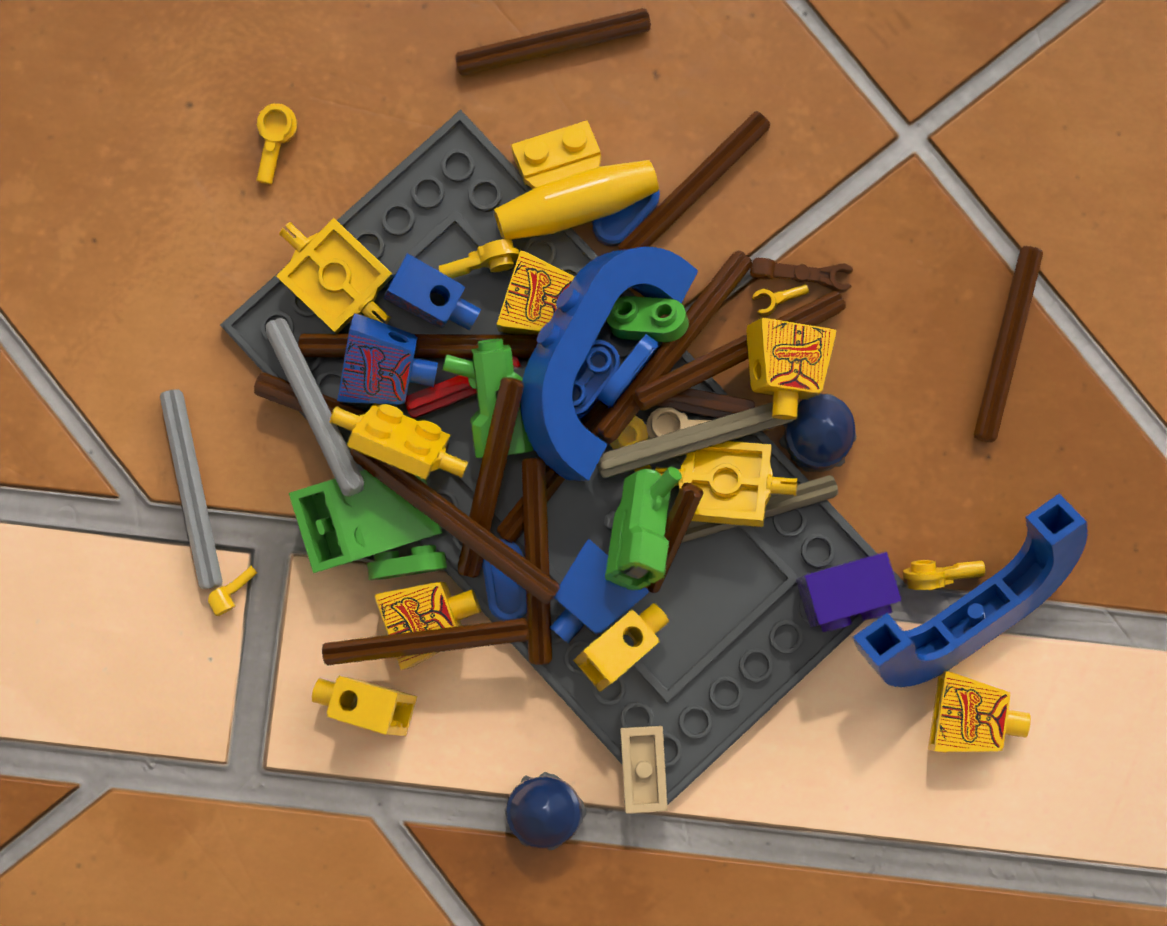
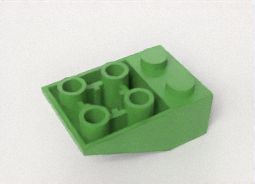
M366 470L359 471L364 480V489L352 496L347 497L342 494L336 479L289 493L313 573L442 533L441 527ZM416 476L427 485L426 479Z

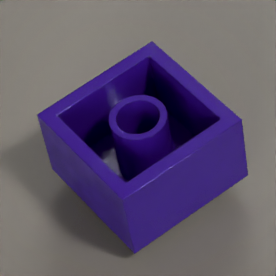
M887 552L807 574L796 579L809 626L821 625L822 632L852 625L850 616L859 613L861 614L862 621L880 617L886 613H893L891 604L902 601Z

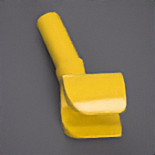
M806 284L772 293L767 289H760L754 293L752 299H759L762 296L771 298V305L767 309L757 311L758 314L767 316L775 311L778 304L808 294L809 289Z
M252 566L247 568L231 583L210 593L208 602L215 616H220L236 607L230 595L237 592L257 574Z

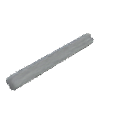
M283 318L269 321L266 324L265 333L342 494L348 497L360 493L364 489V480L338 426L330 423L332 414L287 321Z
M179 389L168 390L160 394V401L198 584L201 589H212L222 585V577L184 395Z

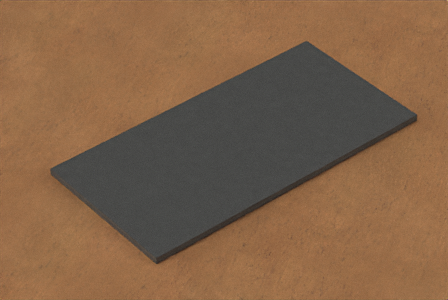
M460 109L337 221L374 255L394 277L407 253L439 271V265L467 258L468 253L476 251L479 246L502 239L495 220L494 209L532 190V188L524 184L520 172ZM572 228L554 234L512 240L514 248H517L519 253L520 250L525 251L573 276H576L590 261L599 257ZM517 260L513 262L514 267L506 271L491 272L489 267L472 270L467 275L453 278V280L465 287L460 298L481 309L470 331L449 319L443 328L437 327L383 299L394 277L378 292L374 302L391 317L387 325L412 334L514 335L499 332L496 324ZM275 275L221 323L220 326L262 372L288 381L265 333L266 324L278 318L285 319L297 344L301 334L335 333ZM628 288L618 298L635 295ZM436 292L430 293V300L434 305H444L445 300L441 294ZM374 313V315H375L381 322H383L384 324H386L376 313ZM352 320L338 334H349ZM607 320L595 339L606 341L616 348L620 358L619 367L640 341L616 337L611 332ZM686 350L670 372L695 359ZM304 357L321 393L338 399L345 357ZM417 358L438 362L434 385L458 376L457 374L442 370L445 358ZM462 358L465 360L473 361L472 358ZM518 358L521 368H526L530 358ZM712 377L691 387L693 389L728 395ZM409 382L407 395L430 386ZM477 394L418 418H412L417 421L433 422L443 432L450 434L448 454L469 462L462 478L440 468L431 471L426 478L427 485L468 516L483 459L475 457L470 418L478 410ZM345 402L367 411L374 404ZM405 403L388 404L397 407L403 412V415L412 418L408 413ZM653 406L645 411L639 410L635 416L642 419L646 425L651 413L662 407ZM679 411L681 413H685L687 418L690 420L717 419ZM338 426L347 445L352 431ZM763 431L731 440L734 442L772 444L770 467L773 477L798 478L797 485L809 481ZM605 442L607 447L604 452L613 450L610 444ZM534 448L533 451L511 454L507 457L490 528V533L498 539L503 538L498 535L497 527L523 496V459L540 458ZM687 454L654 463L650 466L652 470H655L656 467L681 469ZM356 463L359 471L365 470ZM596 466L589 481L565 479L548 500L549 577L559 583V585L588 539L607 555L609 554L612 530L604 525V517L610 510L616 511L622 499L624 479L635 473L634 470L603 478ZM674 486L670 492L668 515L680 491L679 486ZM828 500L764 518V527L740 525L683 542L676 553L659 592H648L642 600L598 636L584 625L568 644L551 629V662L545 665H531L621 764L620 728L663 726L668 805L864 622L859 613L850 616L852 625L826 632H822L821 625L810 627L796 579L807 574L877 555V553ZM442 527V533L418 540L422 546L436 545L437 552H445L446 573L464 592L471 589L474 590L481 611L491 622L501 621L492 614L488 605L483 566H481L478 577H468L458 573L457 566L463 544L460 540ZM523 532L521 536L517 539L515 544L519 546V548L522 551L523 557L525 558V544ZM893 571L899 589L904 584V581ZM554 598L550 602L551 625L565 610ZM652 603L656 604L669 619V623L655 634L660 642L613 683L599 692L573 660L629 611L633 609L639 615ZM527 613L522 618L527 619ZM623 635L625 643L633 647L632 638L628 635ZM528 640L511 643L529 662Z

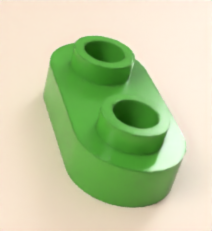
M636 296L618 298L606 319L613 335L627 340H641L647 334L657 342H672L682 337L689 326L684 306L677 300ZM664 314L669 315L668 317L660 318Z
M425 545L411 548V556L399 557V551L374 554L375 562L367 563L369 580L390 579L447 569L445 552H437L436 545Z

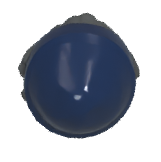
M819 394L809 399H802L798 402L797 419L783 425L785 432L779 443L783 448L787 449L796 465L805 472H824L834 467H840L845 463V457L852 448L853 442L856 441L857 436L853 415L848 406L832 394Z
M547 772L540 774L539 777L524 776L521 779V783L509 795L507 806L505 807L509 828L519 839L520 843L526 847L547 848L548 850H554L568 841L576 833L587 813L584 802L572 786L558 776Z

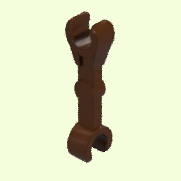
M759 257L753 260L750 268V276L752 278L773 279L775 277L792 279L797 282H817L839 293L848 291L851 285L839 284L835 279V274L837 272L847 274L853 272V268L850 265L843 263L823 268H814L804 264L775 263L772 259Z

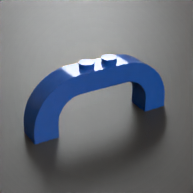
M638 247L612 251L596 257L578 272L569 287L559 295L554 315L537 336L538 344L528 361L522 380L524 385L520 402L522 420L528 439L538 456L547 466L566 480L589 481L607 447L605 442L582 425L576 415L572 398L576 375L616 300L626 289L632 288L644 297L674 299L682 303L698 270L685 259L671 251L657 247Z
M1059 493L1025 517L1027 526L1025 542L1017 555L1002 570L932 619L914 629L903 631L893 618L886 613L853 636L857 650L883 681L894 687L918 685L943 674L944 671L947 672L1033 612L1060 587L1072 572L1083 553L1088 536L1087 521Z

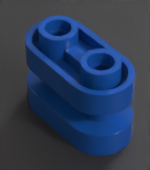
M594 341L576 375L572 398L579 420L585 418L598 401L599 394L619 368V354L616 348L606 341Z

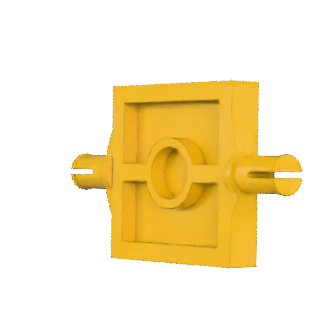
M335 218L320 232L308 238L292 222L285 226L296 238H293L284 228L281 229L279 235L295 249L291 261L276 277L335 334H338L353 319L354 314H364L368 318L381 322L374 315L376 313L386 324L389 322L391 317L374 301L378 292L394 277L393 274Z
M374 403L366 414H360L359 416L336 406L331 415V424L333 423L352 431L347 447L423 479H426L431 471L438 470L439 468L462 478L468 466V461L446 453L450 434L443 432L433 422L417 421L403 415V412L395 406Z
M727 441L688 453L681 465V469H677L681 473L682 479L675 486H679L680 490L682 485L688 482L703 490V496L691 521L764 527L765 509L771 498V493L796 496L798 478L773 477L770 467L772 444ZM656 467L655 471L659 472L662 476L668 468Z

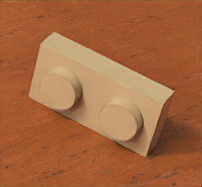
M663 726L620 728L625 813L668 811Z

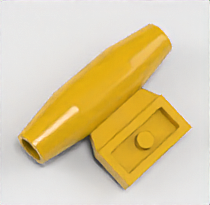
M586 120L511 144L512 155L524 184L531 187L532 190L495 208L494 216L502 239L513 240L554 234L615 214L659 191L658 180L650 160L600 167L601 151Z

